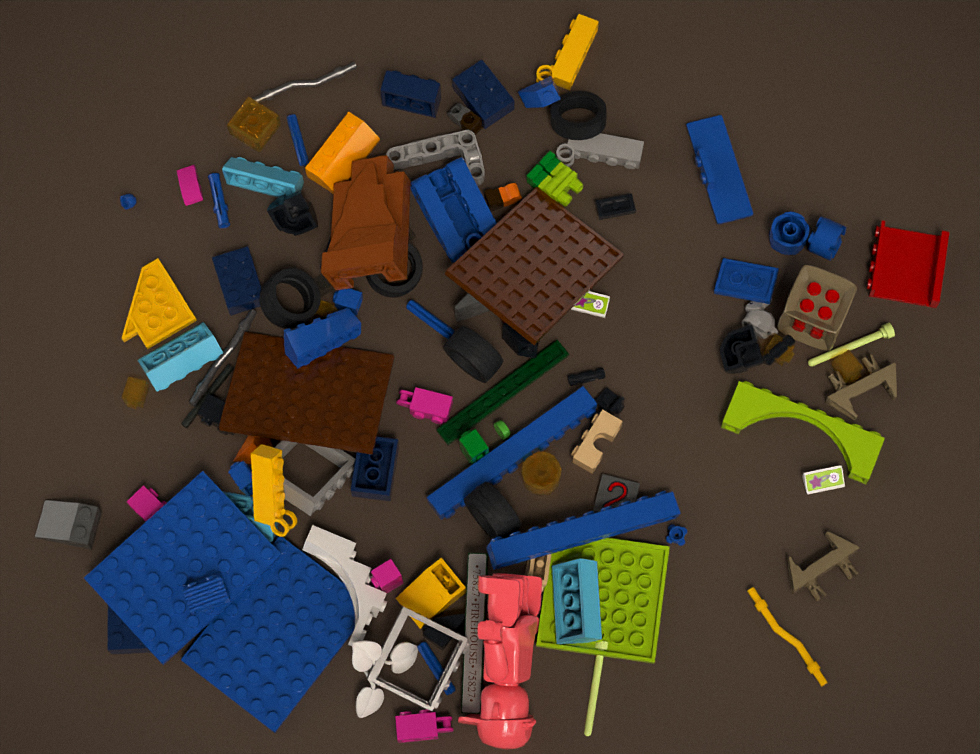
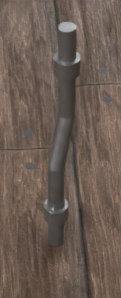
M352 62L343 67L339 66L333 69V72L315 80L289 81L272 90L269 88L263 91V94L250 100L254 106L265 100L270 101L274 99V96L291 88L317 87L335 78L344 77V74L357 69L355 62Z
M251 309L246 318L240 322L238 331L223 351V354L212 364L202 382L197 384L195 393L189 401L190 405L195 407L201 396L205 395L209 389L208 385L218 369L235 350L244 333L249 331L251 328L250 324L257 315L255 310Z

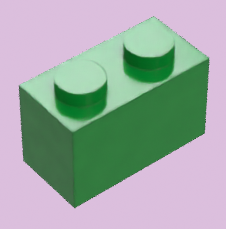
M476 429L473 431L468 430L461 435V439H459L460 450L470 465H473L489 453V447Z

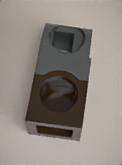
M456 103L447 112L451 121L463 130H470L476 135L483 128L481 118L460 103Z

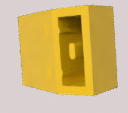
M441 557L396 597V600L401 606H405L433 620L466 594V587ZM411 617V619L415 622L419 629L426 625L425 623Z

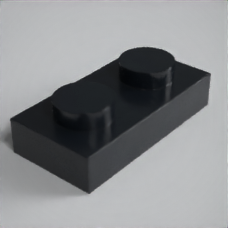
M632 193L595 200L599 220L636 213Z

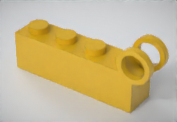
M578 14L576 20L573 19L569 29L571 31L569 35L566 34L562 44L564 46L562 50L559 49L556 54L555 60L557 61L555 65L540 66L536 73V83L543 80L541 77L544 75L552 76L557 86L570 91L596 36L599 21ZM543 69H548V70H550V72H548V71H543V72L540 73V71L543 70Z
M261 444L251 453L254 521L270 525L275 535L283 537L289 532V529L297 525V517L290 510L284 509V460L282 458V450ZM283 515H289L293 520V524H288L283 519ZM275 522H279L285 531H278L275 527Z

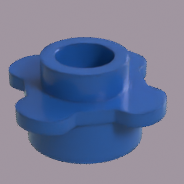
M670 525L668 527L669 536L666 537V541L669 544L677 543L679 546H683L687 529Z

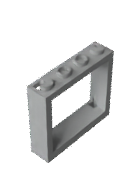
M282 440L275 448L282 450V458H284L298 443ZM305 444L341 469L314 497L284 478L285 500L309 516L316 510H321L325 503L324 501L326 499L330 500L337 488L341 489L346 478H351L354 472L356 459L343 450Z
M402 606L382 646L381 657L375 661V665L372 666L367 680L433 711L434 708H438L442 701L440 695L443 689L447 690L451 683L449 677L452 671L456 672L460 665L458 659L461 653L465 654L469 645L467 643L468 638ZM408 615L459 640L429 701L378 677Z

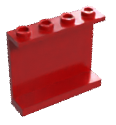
M882 220L880 226H876L874 237L877 238V243L873 244L872 255H875L874 261L870 262L869 267L872 277L871 279L868 278L866 287L869 290V297L937 308L941 297L949 232L942 231L940 236L890 228L885 227L886 221Z

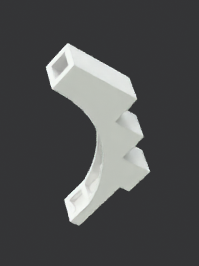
M312 525L302 550L316 556L330 566L338 574L349 591L355 612V629L348 645L352 646V642L363 641L367 632L363 629L365 624L369 626L372 617L377 618L379 611H384L387 601L384 599L387 593L369 586L370 578H372L369 575L371 568L354 561L357 553L354 551L355 542Z

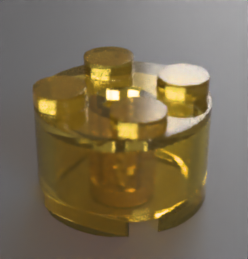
M537 452L524 461L522 481L528 491L536 495H550L559 486L561 467L555 456L547 452ZM541 471L545 472L542 476L538 475L541 473Z

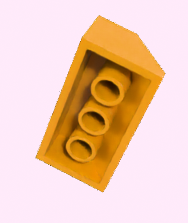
M348 112L305 167L307 177L334 194V183L351 179L352 161L366 159L380 141V138L363 120Z

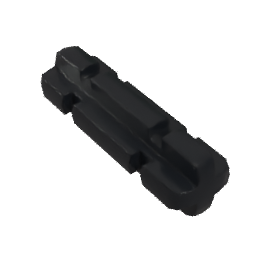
M786 335L782 342L777 343L769 351V354L766 353L763 356L762 360L769 366L773 364L775 358L778 359L788 350V347L795 344L793 337Z
M603 368L595 369L596 371L590 370L578 373V375H569V385L574 386L578 385V383L592 382L595 379H605V371Z

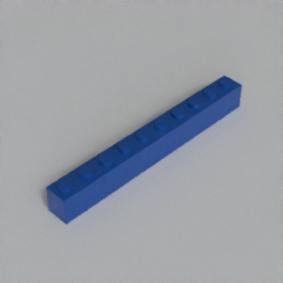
M584 386L430 494L427 497V502L441 520L443 518H450L456 513V509L460 506L462 508L466 506L464 498L476 487L484 482H489L493 485L498 484L503 479L502 476L515 472L519 464L523 461L525 463L530 461L534 457L533 454L537 451H544L554 439L556 441L561 439L565 435L564 432L571 428L573 430L578 427L582 419L592 417L596 413L597 403Z
M662 491L655 494V497L652 498L644 496L637 499V502L634 503L626 501L619 504V507L616 508L608 506L601 509V512L598 513L590 511L583 514V517L580 518L572 516L566 518L565 522L562 523L557 521L548 523L544 528H539V526L532 527L526 533L514 532L508 538L496 537L490 540L491 542L486 548L495 570L676 519L681 513L674 493Z

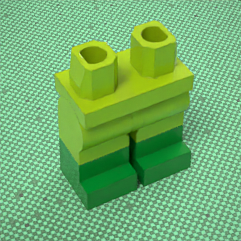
M551 151L527 175V184L534 189L538 187L565 207L572 200V196L567 192L571 189L576 194H579L583 189V183L578 179V174L558 160Z

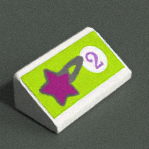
M589 291L571 310L605 318L610 296Z
M841 465L806 472L802 476L807 495L845 487Z

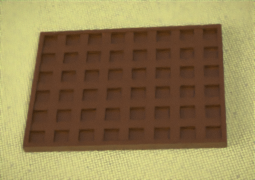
M536 187L446 270L445 275L535 345L623 258L624 254L549 195Z
M245 332L220 420L219 431L373 455L393 368L394 355L339 347L327 352L322 357L314 359L308 365H303L297 369L285 354L284 338Z

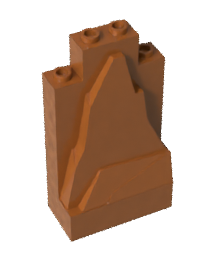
M387 155L352 161L351 181L334 183L331 242L328 251L322 253L321 273L335 290L354 288V280L352 278L380 273L389 282L407 279L411 181L404 171L394 172V164Z

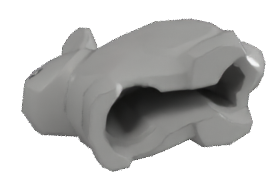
M752 301L745 306L747 314L742 320V326L753 325L756 334L762 339H766L770 335H776L778 329L775 328V320L771 313L764 310L769 304Z

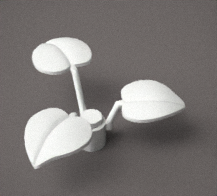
M374 641L352 642L353 667L359 672H364L367 677L369 674L368 670H371L372 666L375 665V661L381 657L382 648ZM410 642L397 644L390 654L391 660H386L384 664H392L391 670L394 673L399 674L407 671L416 660L418 654L417 645ZM369 681L371 688L364 687L359 692L356 700V713L359 718H364L377 711L384 700L383 691L380 688H375V683Z

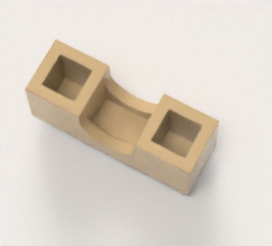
M604 410L600 414L596 413L591 422L593 426L590 430L586 429L581 438L583 440L580 446L577 445L571 454L573 456L572 463L593 474L603 457V453L597 450L593 443L599 438H605L612 442L622 427L623 421Z

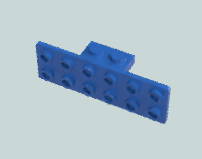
M722 115L687 123L686 127L696 155L695 163L700 168L701 182L705 184L717 224L753 216V210Z

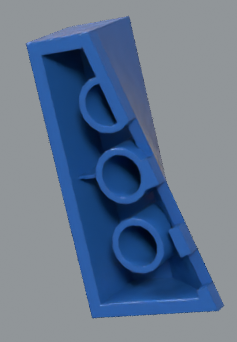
M345 308L328 314L326 319L322 320L320 317L314 319L312 324H299L295 330L285 329V354L297 369L303 365H308L314 359L326 355L327 352L335 348L341 347L351 339L357 338L361 334V322L349 308Z

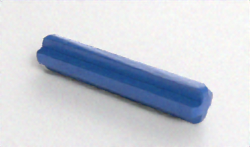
M295 114L287 116V122L299 165H308L309 160Z
M410 300L406 305L410 312L445 338L449 339L455 332L414 300Z
M422 642L417 648L437 681H439L444 669L427 642ZM452 682L448 689L444 690L446 695H451L456 691Z

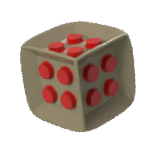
M803 265L789 294L777 329L784 335H791L793 339L817 349L830 351L834 346L852 304L857 286L851 281L812 265Z

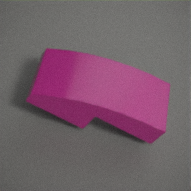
M195 165L177 170L185 205L188 206L203 201L202 188L198 181Z

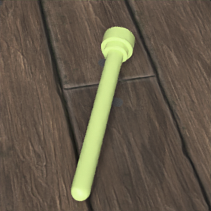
M889 322L883 324L879 331L809 359L808 365L811 367L880 338H892L895 336L894 329Z
M602 641L595 644V648H598V650H607L608 642ZM596 655L584 729L586 736H590L592 733L604 658L600 655Z

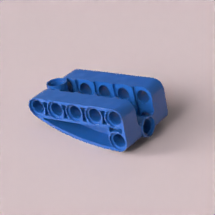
M462 157L446 164L443 169L435 170L429 175L425 174L411 181V191L432 231L452 263L456 262L472 247L469 244L471 239L480 240L497 224Z

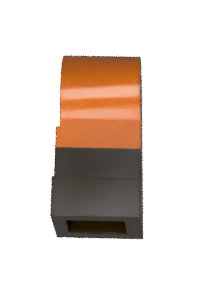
M516 183L484 191L485 200L491 212L517 203L522 199Z

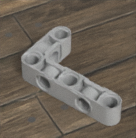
M470 130L411 142L390 148L387 151V156L390 160L394 156L399 157L396 161L391 160L394 164V170L461 155L471 175L475 172L481 174L478 177L472 175L477 186L481 185L485 180V169L481 151L475 134ZM466 139L471 140L470 143H464L463 141ZM429 148H435V149H436V150L433 151V152L427 151Z

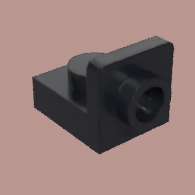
M607 387L595 400L599 408L613 416L615 413L617 415L620 414L625 407L623 405L625 398L622 396L618 397Z

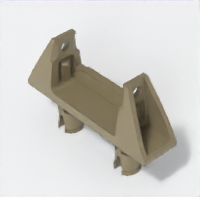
M872 354L869 355L868 359L866 357L863 358L862 362L870 375L851 385H846L839 371L836 372L835 377L831 374L828 378L835 387L836 393L827 397L826 404L852 420H856L858 415H856L849 399L855 398L882 384L885 390L889 392L892 400H895L897 397L895 362L882 369L878 366Z
M828 531L825 537H827L834 550L808 566L804 571L801 570L790 556L787 561L792 594H795L802 588H807L815 598V601L818 602L820 600L819 595L824 598L827 594L818 584L817 578L835 566L841 568L848 580L852 579L851 573L857 576L859 573L851 564L849 558L857 553L859 546Z

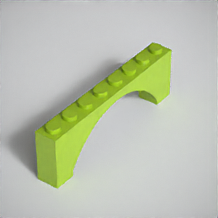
M738 382L721 428L739 434L745 427L769 418L789 417L806 421L824 431L838 446L848 466V478L867 484L885 439L881 437L880 433L863 430V427L860 425L848 424L839 417H830L822 410H812L804 403H794L786 396H776L768 389H758L750 382Z

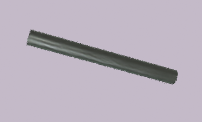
M229 364L226 366L181 423L183 427L187 429L197 417V413L208 394L213 396L234 370Z

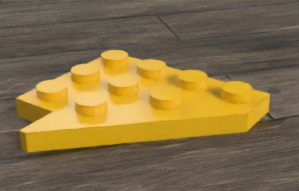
M159 258L141 269L122 334L123 342L139 335L148 350L197 321Z

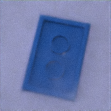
M723 258L714 294L770 304L779 268Z

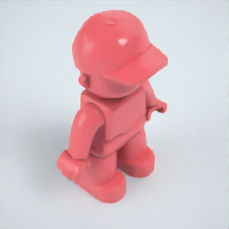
M493 573L492 576L479 575L478 591L488 594L489 620L481 621L478 624V637L484 640L483 677L485 681L494 682V684L486 686L481 692V713L459 717L458 723L477 726L478 736L482 743L499 749H517L523 747L529 741L532 728L536 724L534 716L529 714L528 694L523 687L519 686V683L528 681L531 676L533 644L540 618L536 616L539 614L541 606L542 578L507 573Z

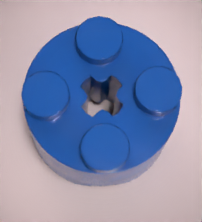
M785 212L777 216L772 223L769 233L771 247L784 255L798 254L804 248L809 236L810 229L804 220L805 218L796 212Z
M820 217L816 225L818 227L816 232H812L808 239L809 246L807 250L831 261L841 246V234L845 236L847 227L826 217Z

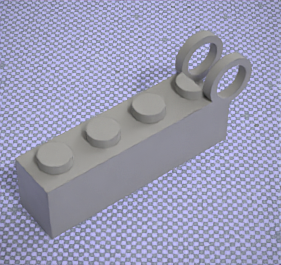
M602 133L587 140L568 139V144H561L557 148L556 158L562 162L571 161L568 164H564L568 167L573 165L575 159L584 158L590 162L596 163L599 161L605 162L610 166L621 165L627 169H639L644 141ZM566 153L569 154L570 157L563 158L560 155Z

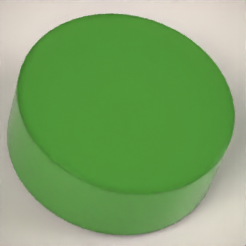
M502 420L494 423L496 432L503 440L510 437V430Z

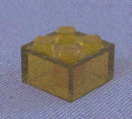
M248 97L227 124V127L232 136L260 153L280 127L281 122L279 115Z

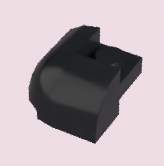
M302 190L286 196V194L280 196L267 209L268 214L280 232L282 230L296 236L318 227L315 210L311 202L307 201Z
M753 325L733 330L723 340L720 354L726 373H742L748 371L747 369L765 364L762 360L763 355L760 342Z

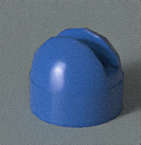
M125 194L120 197L121 205L126 210L133 208L137 203L136 197L132 194Z

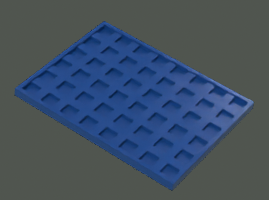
M202 471L88 573L84 579L164 665L282 557V554ZM209 576H221L230 602L192 615L183 590L187 589L186 586L190 583L198 582L200 584L206 582L205 579Z
M280 536L272 545L282 554V557L209 623L181 659L183 663L274 733L277 732L355 629L353 602L345 584Z

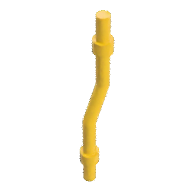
M754 587L750 588L747 592L755 602L754 606L757 611L763 614L776 634L797 649L807 664L806 668L809 673L815 676L821 687L826 685L828 682L821 673V667L817 661L814 662L800 640L779 626L767 608L768 604L766 601L761 599Z

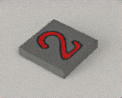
M602 474L593 508L594 513L601 512V509L612 506V508L619 507V504L630 501V503L636 502L640 483Z

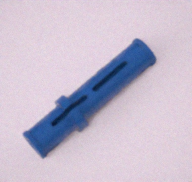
M212 173L208 175L214 202L213 211L217 216L218 227L227 228L230 226L227 214L228 205L225 204L219 173Z

